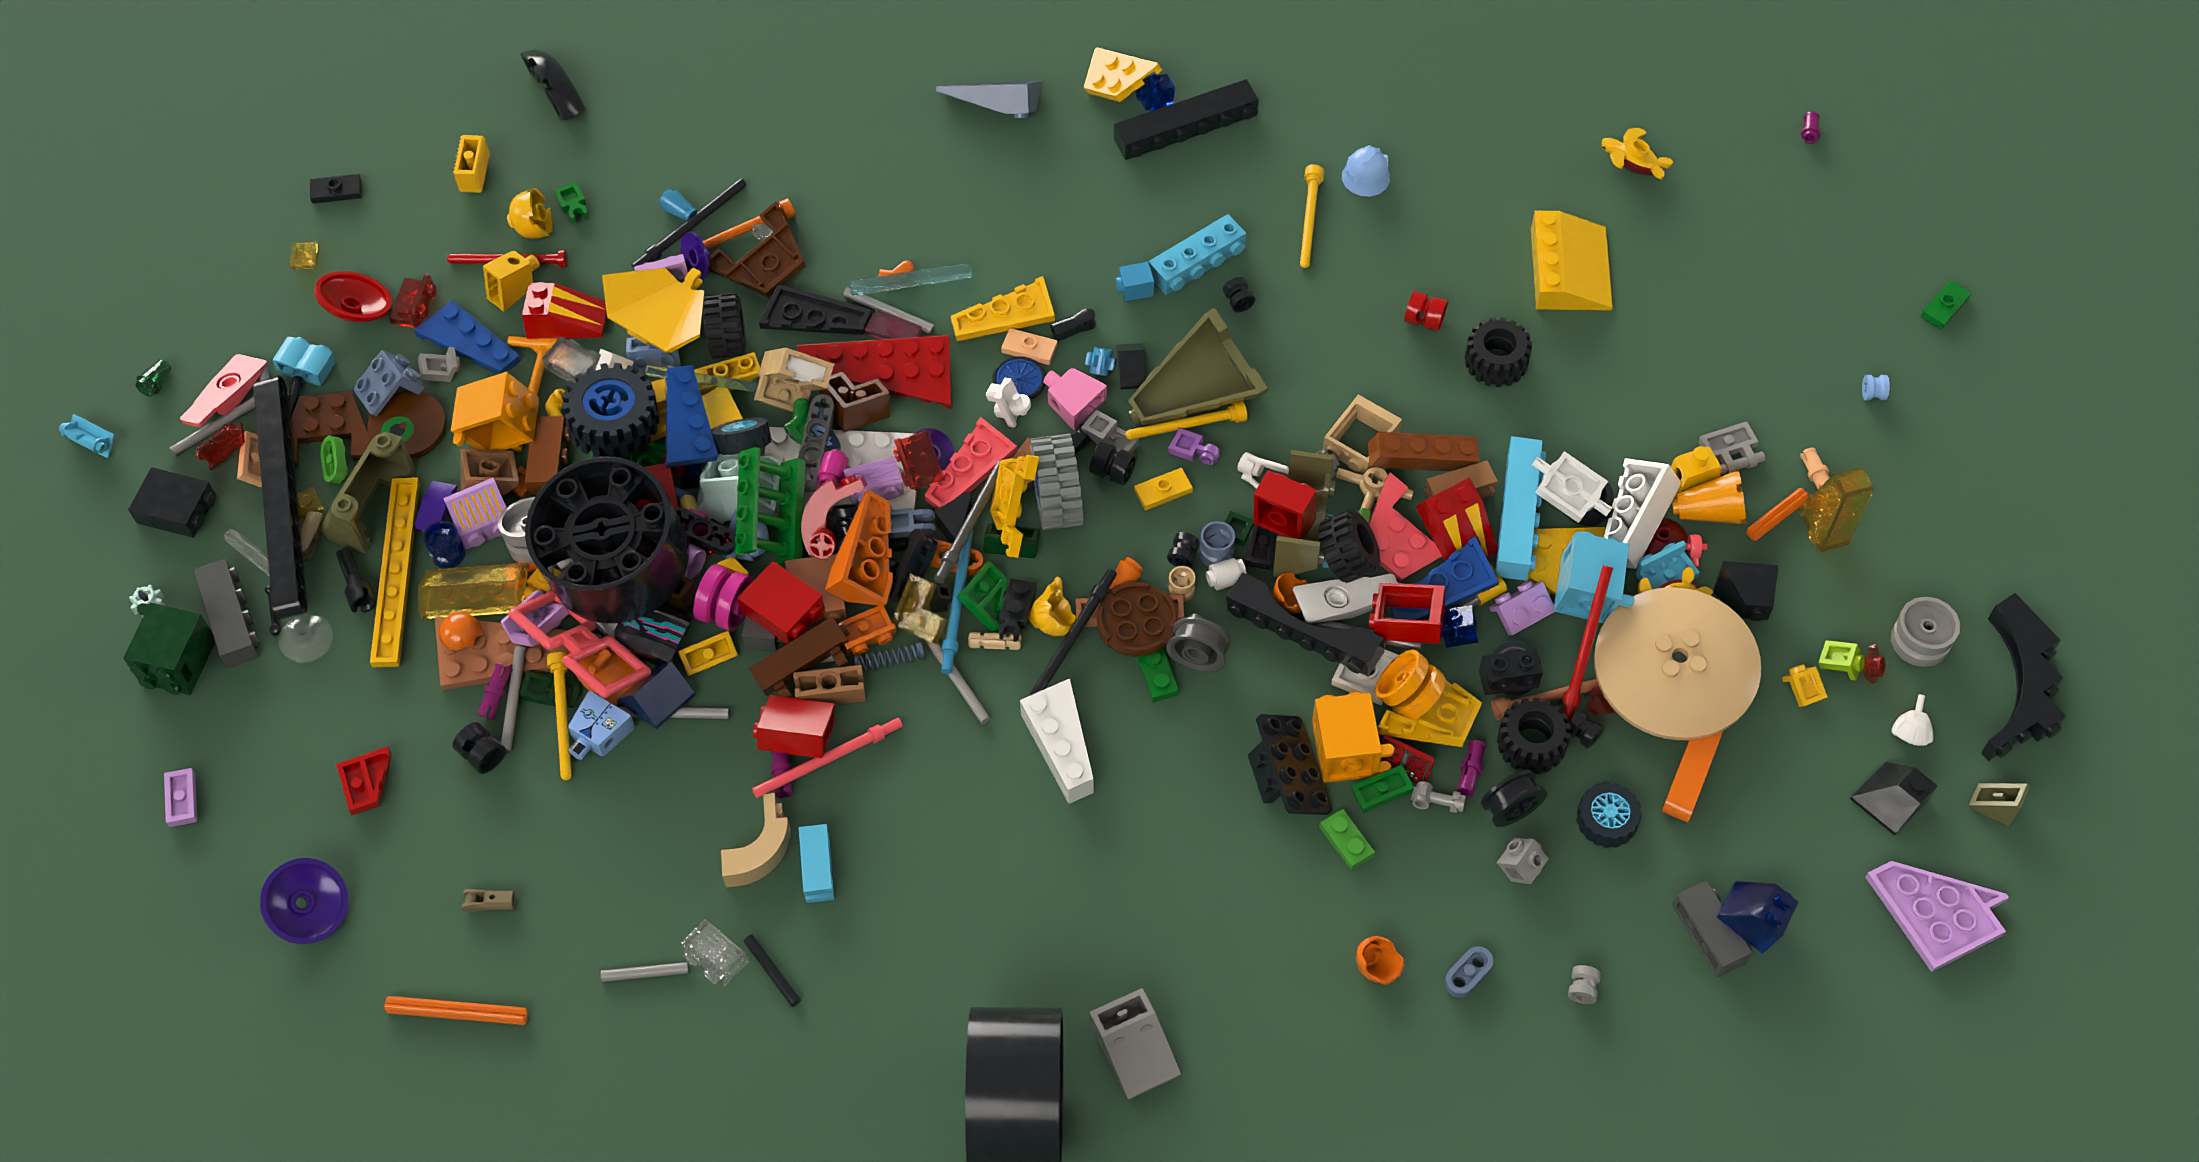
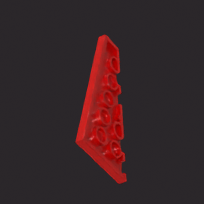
M949 335L797 345L798 352L833 363L834 367L831 375L843 372L853 384L858 385L878 379L891 395L908 396L920 399L921 402L929 404L933 402L952 409Z

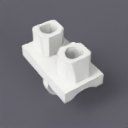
M1004 378L1001 385L992 383L986 392L988 401L996 402L994 406L996 417L1004 418L1008 427L1015 428L1017 417L1019 415H1026L1031 407L1029 397L1018 393L1012 379Z

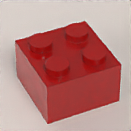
M1268 470L1253 494L1254 524L1284 537L1304 540L1316 520V490L1308 484L1298 483L1288 479L1283 474H1276Z

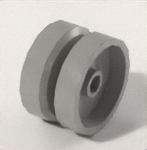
M535 497L521 499L511 504L498 518L497 527L505 541L506 547L513 560L519 563H534L526 545L525 524L529 508Z
M1932 597L1915 598L1902 609L1891 630L1890 641L1894 651L1902 660L1920 667L1935 666L1942 662L1951 650L1960 633V621L1957 613L1950 605L1940 599Z

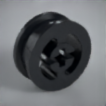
M1522 770L1506 777L1493 786L1482 798L1481 805L1485 810L1491 811L1493 814L1492 822L1496 827H1505L1523 819L1536 810L1546 799L1548 793L1544 787H1538L1536 784V775L1533 770Z

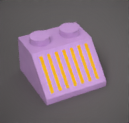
M494 478L443 498L465 549L480 546L485 541L501 536L497 527L498 518L506 509V505Z

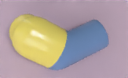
M675 487L677 499L682 508L696 510L697 503L695 497L691 493Z

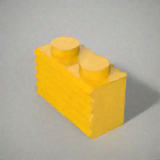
M462 135L459 141L460 144L453 174L460 192L481 193L490 152L484 136Z

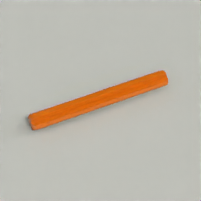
M395 996L387 997L384 1009L390 1014L525 1025L528 1020V1011L524 1007Z

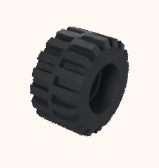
M735 292L705 295L703 300V319L706 343L712 359L744 355L746 350L745 328L741 301L738 294Z
M1494 317L1490 318L1489 322L1483 320L1479 326L1475 325L1468 337L1465 366L1469 368L1468 372L1471 376L1476 375V381H1484L1487 386L1495 384L1496 387H1501L1502 384L1510 386L1512 381L1517 383L1521 376L1525 375L1532 351V341H1530L1529 333H1524L1525 328L1522 325L1517 326V322L1513 320L1508 322L1506 318L1501 317L1500 320H1496ZM1500 349L1509 355L1498 356L1490 353L1488 350Z
M1349 509L1320 523L1318 535L1323 556L1329 568L1340 581L1350 583L1378 571L1380 567L1379 547L1371 527L1359 512Z
M1535 697L1533 701L1525 698L1522 699L1521 704L1517 701L1513 703L1511 709L1508 708L1504 713V717H1502L1497 736L1499 753H1504V761L1506 763L1511 761V767L1515 770L1520 767L1522 770H1533L1535 774H1540L1541 769L1545 773L1550 771L1552 765L1556 767L1565 755L1571 735L1569 734L1571 730L1570 723H1567L1568 717L1565 713L1560 714L1561 708L1557 705L1552 707L1551 701L1545 700V703L1540 702V698ZM1529 728L1539 730L1547 737L1548 741L1543 743L1529 742L1521 736L1520 731Z

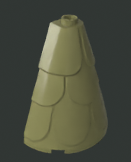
M1214 307L1201 317L1185 338L1178 342L1159 367H1155L1128 400L1131 407L1128 413L1135 425L1140 423L1143 427L1183 419L1188 414L1218 409L1224 405L1254 399L1267 393L1268 387L1256 369L1249 367L1230 338L1227 325Z

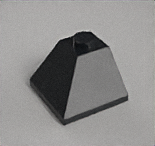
M1723 561L1713 587V593L1741 618H1749L1753 621L1768 620L1774 606L1778 565Z
M1885 762L1851 796L1850 800L1895 836L1930 800L1938 785L1915 767Z

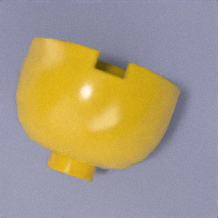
M534 188L516 195L511 201L509 214L507 215L509 226L512 229L514 228L522 237L531 240L547 237L549 233L553 232L552 213L550 208L545 209L543 202L547 200L540 190Z

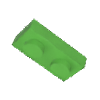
M1344 809L1320 822V829L1350 870L1355 869L1374 857L1375 851Z

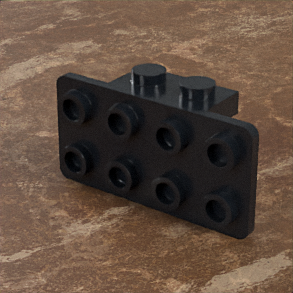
M1260 714L1256 718V723L1262 742L1248 754V758L1263 803H1273L1281 796L1285 809L1289 814L1328 815L1331 813L1333 808L1302 719L1298 716Z

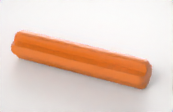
M1798 488L1749 526L1746 531L1747 536L1752 541H1757L1806 503L1809 498L1808 492L1803 488Z

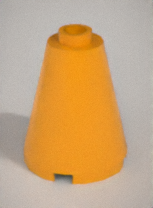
M1739 471L1676 493L1677 499L1672 500L1673 514H1679L1681 520L1746 524L1745 503L1740 487L1742 483Z

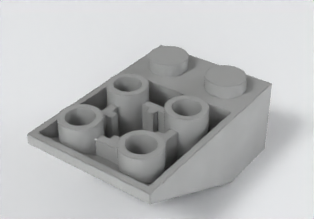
M1143 988L1089 1012L1090 1026L1128 1100L1181 1076L1156 1013Z

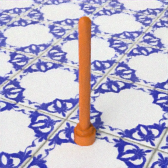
M788 198L778 202L786 220L796 216ZM758 216L708 238L703 243L705 247L711 249L765 223Z

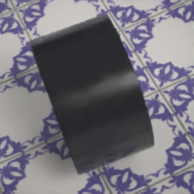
M597 457L574 463L555 474L544 484L531 503L527 514L525 540L530 557L560 602L581 618L593 622L611 624L628 622L643 617L665 603L676 591L685 575L689 561V541L685 527L658 479L646 468L635 462L616 457ZM640 499L652 502L647 504L640 512L635 507ZM647 541H658L659 543L656 549L654 550L652 555L649 558H647ZM571 558L574 563H571L566 568L563 578L555 577L553 565ZM601 581H603V582H610V583H607V584H602V585H600Z
M971 1007L967 1034L965 1081L967 1162H1062V1008Z

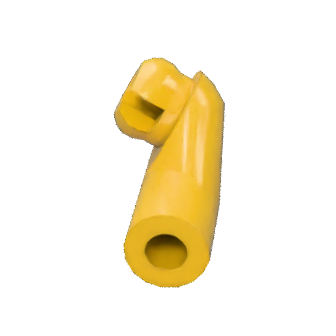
M556 389L550 395L545 404L548 416H563L561 413L563 409L562 397L563 393L566 392L565 390Z

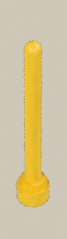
M1309 165L1305 168L1304 179L1308 185L1300 258V266L1302 268H1308L1310 265L1318 186L1324 180L1325 172L1324 168L1319 165Z
M1241 401L1233 403L1226 410L1130 429L1126 431L1125 436L1128 440L1176 431L1179 428L1186 429L1224 420L1235 421L1236 423L1247 421V410L1244 402Z
M554 652L547 655V667L554 674L560 774L563 780L568 781L572 777L571 756L568 751L570 749L565 686V672H567L568 667L562 661L563 657L568 655V653Z

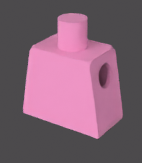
M1074 368L1069 369L1062 377L1054 371H1050L1043 381L1044 384L1050 387L1048 390L1049 405L1074 431L1078 428L1079 424H1082L1107 400V385Z

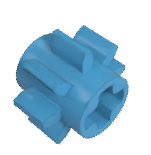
M1094 347L1093 352L1087 353L1085 365L1090 366L1089 372L1108 376L1109 370L1114 371L1118 358L1112 357L1113 350Z

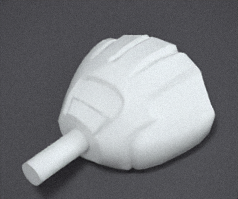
M1918 694L1915 711L1910 710L1899 716L1891 729L1894 736L1916 746H1926L1934 740L1931 721L1928 715L1922 712L1925 695Z

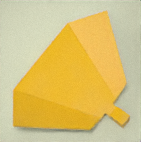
M666 268L602 275L607 318L627 329L629 335L646 345L650 343L665 353H671L700 337L705 293L703 290L695 289L703 284L702 279L699 278L701 272L692 268L682 283Z

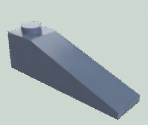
M1015 81L1002 84L993 82L980 85L975 83L936 86V91L1004 114H1014V118H1028V113L1036 112L1042 81Z

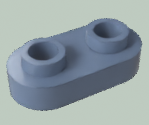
M1480 946L1470 948L1448 971L1445 978L1447 992L1458 998L1468 996L1492 969L1493 956L1490 951ZM1479 961L1483 966L1475 967L1473 962ZM1461 981L1464 986L1457 987L1454 982Z

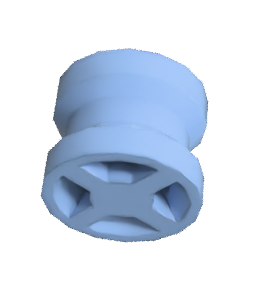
M1865 375L1862 382L1863 399L1872 400L1873 398H1878L1881 401H1886L1890 390L1888 376L1880 375L1879 377H1873L1872 375Z

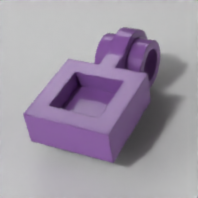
M1181 428L1178 429L1168 448L1169 454L1191 462L1199 454L1200 461L1210 466L1217 463L1220 458V450L1217 446L1213 444L1202 446L1203 436Z

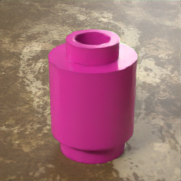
M832 449L823 454L817 473L819 485L835 476L838 484L841 485L840 480L844 479L843 469H847L849 459L842 451Z

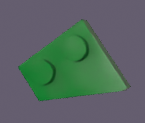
M988 561L963 588L957 598L994 633L1000 627L998 619L1004 602V592L1007 588L1008 578Z

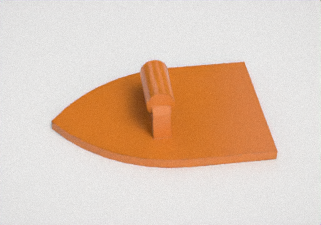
M609 647L579 661L583 667L604 685H608L636 671ZM576 675L577 679L581 682V684L584 687H586L588 690L595 693L596 695L600 696L597 692H595L590 686H588L583 680H581ZM633 685L603 699L617 707L619 705L617 698Z

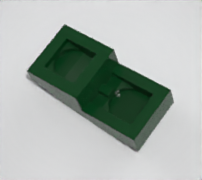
M527 670L519 699L556 706L554 678ZM565 677L567 708H574L581 682Z

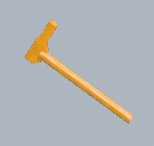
M509 336L507 340L508 346L532 348L538 354L528 387L529 390L537 395L547 357L559 351L560 339H527L526 337ZM524 444L513 447L512 450L522 452Z

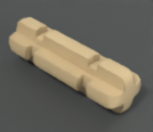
M980 632L969 633L968 645L970 648L984 646V649H1006V647H1009V650H1019L1021 648V635L1019 640L1014 642L1013 634H1010V636L1004 634L1002 640L999 639V633H984V635H980Z

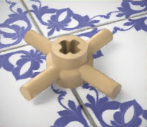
M1373 467L1368 469L1363 475L1339 468L1336 478L1358 484L1364 495L1360 509L1365 508L1371 511L1374 501L1378 500L1385 478L1388 475L1385 472L1386 468ZM1407 489L1401 498L1412 500L1414 490Z

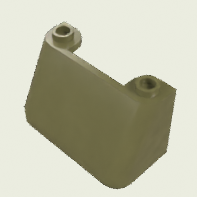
M385 432L376 435L372 439L333 501L323 521L322 532L327 540L366 554L372 543L364 534L367 529L365 524L358 521L380 484L391 487L392 478H412L416 472L402 437Z

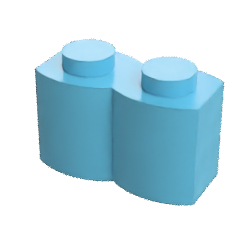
M287 337L272 360L276 370L293 378L294 376H301L305 382L316 386H322L336 364L330 348L324 345H310L302 337Z

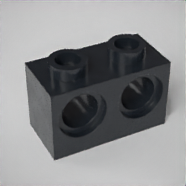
M1537 648L1482 656L1479 668L1485 696L1539 688L1543 674Z

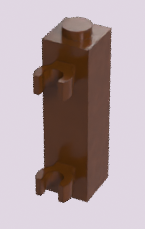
M832 616L749 667V670L766 696L776 691L778 696L793 698L785 684L794 679V672L808 671L832 656L838 667L850 665L841 651L844 645L848 643L846 637L850 633L842 620L837 623Z

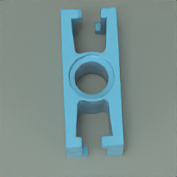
M827 824L799 827L803 892L806 903L835 900L830 836Z

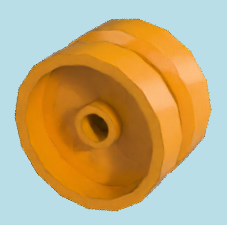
M1412 649L1398 655L1388 664L1376 683L1375 693L1385 704L1392 706L1394 712L1415 720L1424 715L1436 703L1444 690L1446 679L1440 670L1428 664V660Z

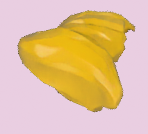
M1058 576L1034 602L1028 618L1035 628H1039L1042 632L1051 636L1066 635L1076 620L1069 602L1063 596L1062 579Z

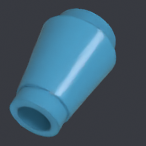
M667 189L659 200V205L662 206L663 211L687 221L697 213V210L677 190Z

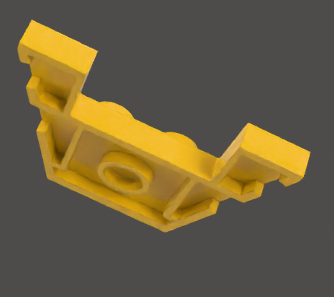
M1026 455V457L1019 456L1017 459L1000 460L990 512L997 530H1002V544L1009 547L1006 549L1008 557L1018 558L1023 534L1015 528L1016 519L1021 516L1022 505L1020 499L1022 493L1026 491L1027 480H1035L1039 456Z
M1606 527L1534 529V533L1538 534L1536 550L1532 549V555H1536V564L1534 571L1529 570L1527 581L1531 580L1532 583L1543 582L1548 594L1556 595L1561 555L1576 531L1590 532L1595 536L1604 537Z
M1446 680L1444 690L1439 699L1419 718L1411 720L1386 710L1378 726V734L1463 747L1479 713L1482 702L1457 683L1451 684Z

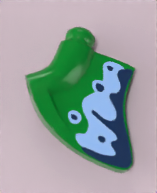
M798 398L795 401L793 417L783 425L788 436L800 445L810 408L809 402L805 398ZM818 407L820 412L819 418L823 419V411L827 407ZM814 426L810 434L819 437L824 433L825 429L822 426ZM831 427L826 451L832 449L841 450V444Z

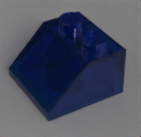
M1736 881L1732 885L1716 918L1763 954L1783 936L1799 902L1777 884Z

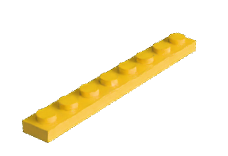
M418 477L392 478L370 657L372 668L400 667L415 535L414 526L420 491Z

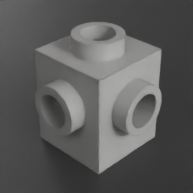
M1514 837L1507 845L1497 864L1511 882L1532 884L1549 858L1536 840Z

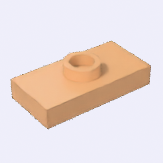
M1009 328L1001 350L1004 354L1027 357L1038 363L1050 365L1058 342L1054 339Z

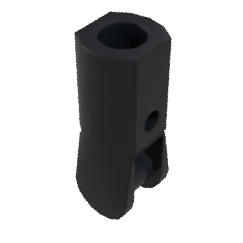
M1086 308L1073 316L1051 323V332L1055 340L1060 341L1095 328V311Z

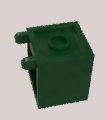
M151 602L150 604H139L137 611L140 615H143V618L123 657L124 661L141 686L148 689L161 688L173 695H179L180 693L191 695L215 644L212 631L200 613Z

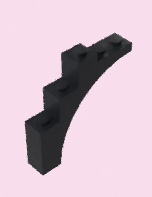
M2016 593L1997 604L1988 618L2001 635L2010 652L2016 672L2017 686L2014 710L2008 723L1987 742L1981 752L1988 761L1997 755L2000 758L2004 757L2013 749L2012 745L2017 742L2023 744L2031 737L2037 742L2046 736L2049 739L2054 737L2061 731L2062 727L2060 724L2066 717L2051 700L2059 692L2058 685L2063 677L2048 662L2056 655L2055 649L2061 640Z

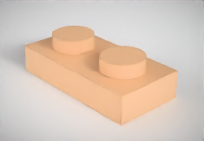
M246 431L241 435L237 479L262 487L258 435Z

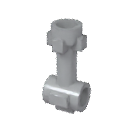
M1424 781L1418 782L1416 787H1414L1411 797L1414 807L1427 809L1430 803L1449 806L1450 812L1457 813V811L1463 812L1466 796L1460 795L1461 792L1454 791L1452 796L1432 792L1433 786Z

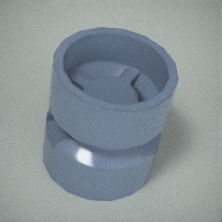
M1211 522L1202 529L1200 558L1205 566L1209 568L1211 564L1234 558L1235 532L1225 522Z

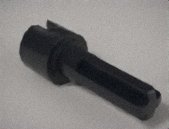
M343 547L341 550H337L336 556L347 583L344 593L348 604L354 613L357 612L358 606H360L362 612H369L377 603L370 583L362 579L352 551L348 547Z

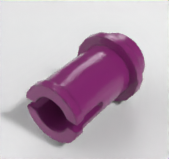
M1810 111L1804 115V128L1801 131V137L1806 143H1814L1820 137V130L1818 129L1820 116L1817 112Z

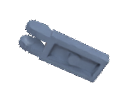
M913 508L890 510L891 532L888 533V539L909 537L914 529L921 530L926 536H932L936 533L935 525L923 523L931 522L935 518L934 511L930 509L913 510Z

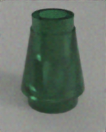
M158 360L137 377L135 386L138 391L148 397L158 394L171 371V366L164 360Z

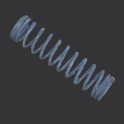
M918 642L916 643V652L914 646L910 644V654L904 645L903 654L900 647H897V657L894 649L891 648V659L888 651L885 649L884 659L881 652L878 651V662L874 652L871 653V661L866 653L865 664L861 655L854 656L855 665H861L862 662L864 670L867 672V659L871 669L874 670L873 656L879 669L880 657L884 667H887L886 654L891 666H893V654L896 663L899 665V652L903 662L906 663L905 649L910 662H912V649L917 661L919 657L920 660L925 659L922 643Z

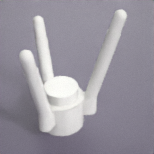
M1245 452L1239 461L1238 471L1243 473L1241 479L1249 482L1257 489L1259 483L1253 477H1259L1264 467L1288 474L1289 467Z

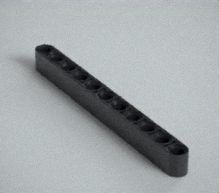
M278 375L255 382L254 399L271 602L276 617L282 620L307 612L308 606L288 390L284 379Z

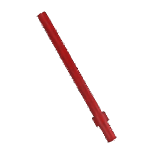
M1602 566L1569 690L1564 694L1562 703H1565L1562 714L1565 713L1568 717L1567 723H1570L1575 707H1579L1581 699L1579 692L1611 579L1612 567Z

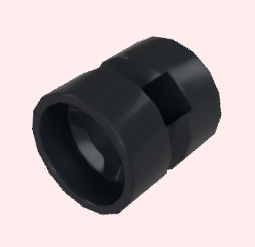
M1101 441L1092 456L1089 472L1102 478L1109 475L1110 481L1124 486L1132 475L1137 455L1124 449L1117 451L1116 446Z
M478 722L470 723L461 729L455 736L452 745L453 749L461 757L467 759L469 764L481 774L488 773L497 767L503 760L506 752L505 746L495 737H492Z

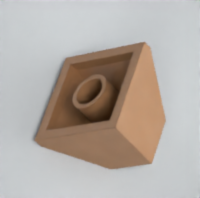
M460 449V491L491 478H494L501 496H504L519 485L514 451Z

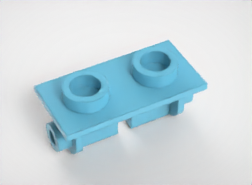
M75 414L72 415L71 422L60 425L59 431L63 437L73 440L94 453H98L106 458L110 457L115 434Z

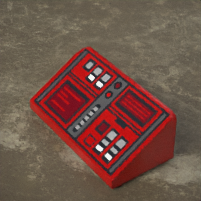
M1384 735L1380 745H1393L1394 753L1392 756L1381 757L1380 762H1389L1391 769L1402 765L1410 781L1416 784L1421 781L1426 782L1433 770L1434 757L1388 735Z

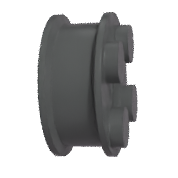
M1192 614L1175 622L1173 626L1174 637L1168 641L1166 648L1169 656L1176 663L1187 669L1205 673L1215 672L1223 667L1225 662L1223 653L1229 649L1231 644L1229 632L1226 628L1197 614Z

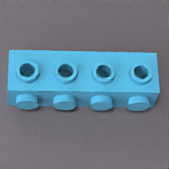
M1229 214L1225 215L1148 261L1154 283L1165 295L1180 290L1186 283L1200 278L1206 271L1220 266L1231 256L1240 254L1246 246V232Z

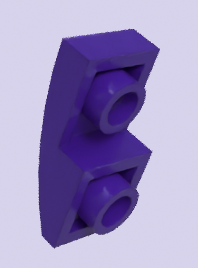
M432 481L422 500L414 529L442 535L448 511L443 498L457 493L458 486Z

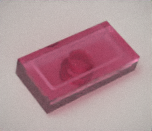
M878 309L865 327L866 334L881 340L920 337L922 334L921 326Z

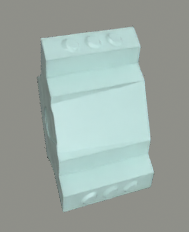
M718 454L717 461L708 462L702 470L696 510L707 514L709 520L713 518L723 524L725 521L731 520L737 508L739 454ZM771 455L760 456L762 461L777 465L782 463ZM760 471L759 486L778 490L780 476ZM759 497L758 512L772 515L775 510L776 501Z

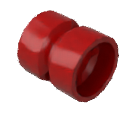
M1413 291L1406 309L1404 322L1416 326L1423 323L1426 329L1439 332L1447 310L1448 300L1438 297L1429 299L1427 294Z

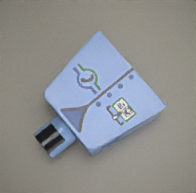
M589 690L569 724L568 729L575 742L568 751L578 760H582L589 750L599 756H605L635 729L631 715Z

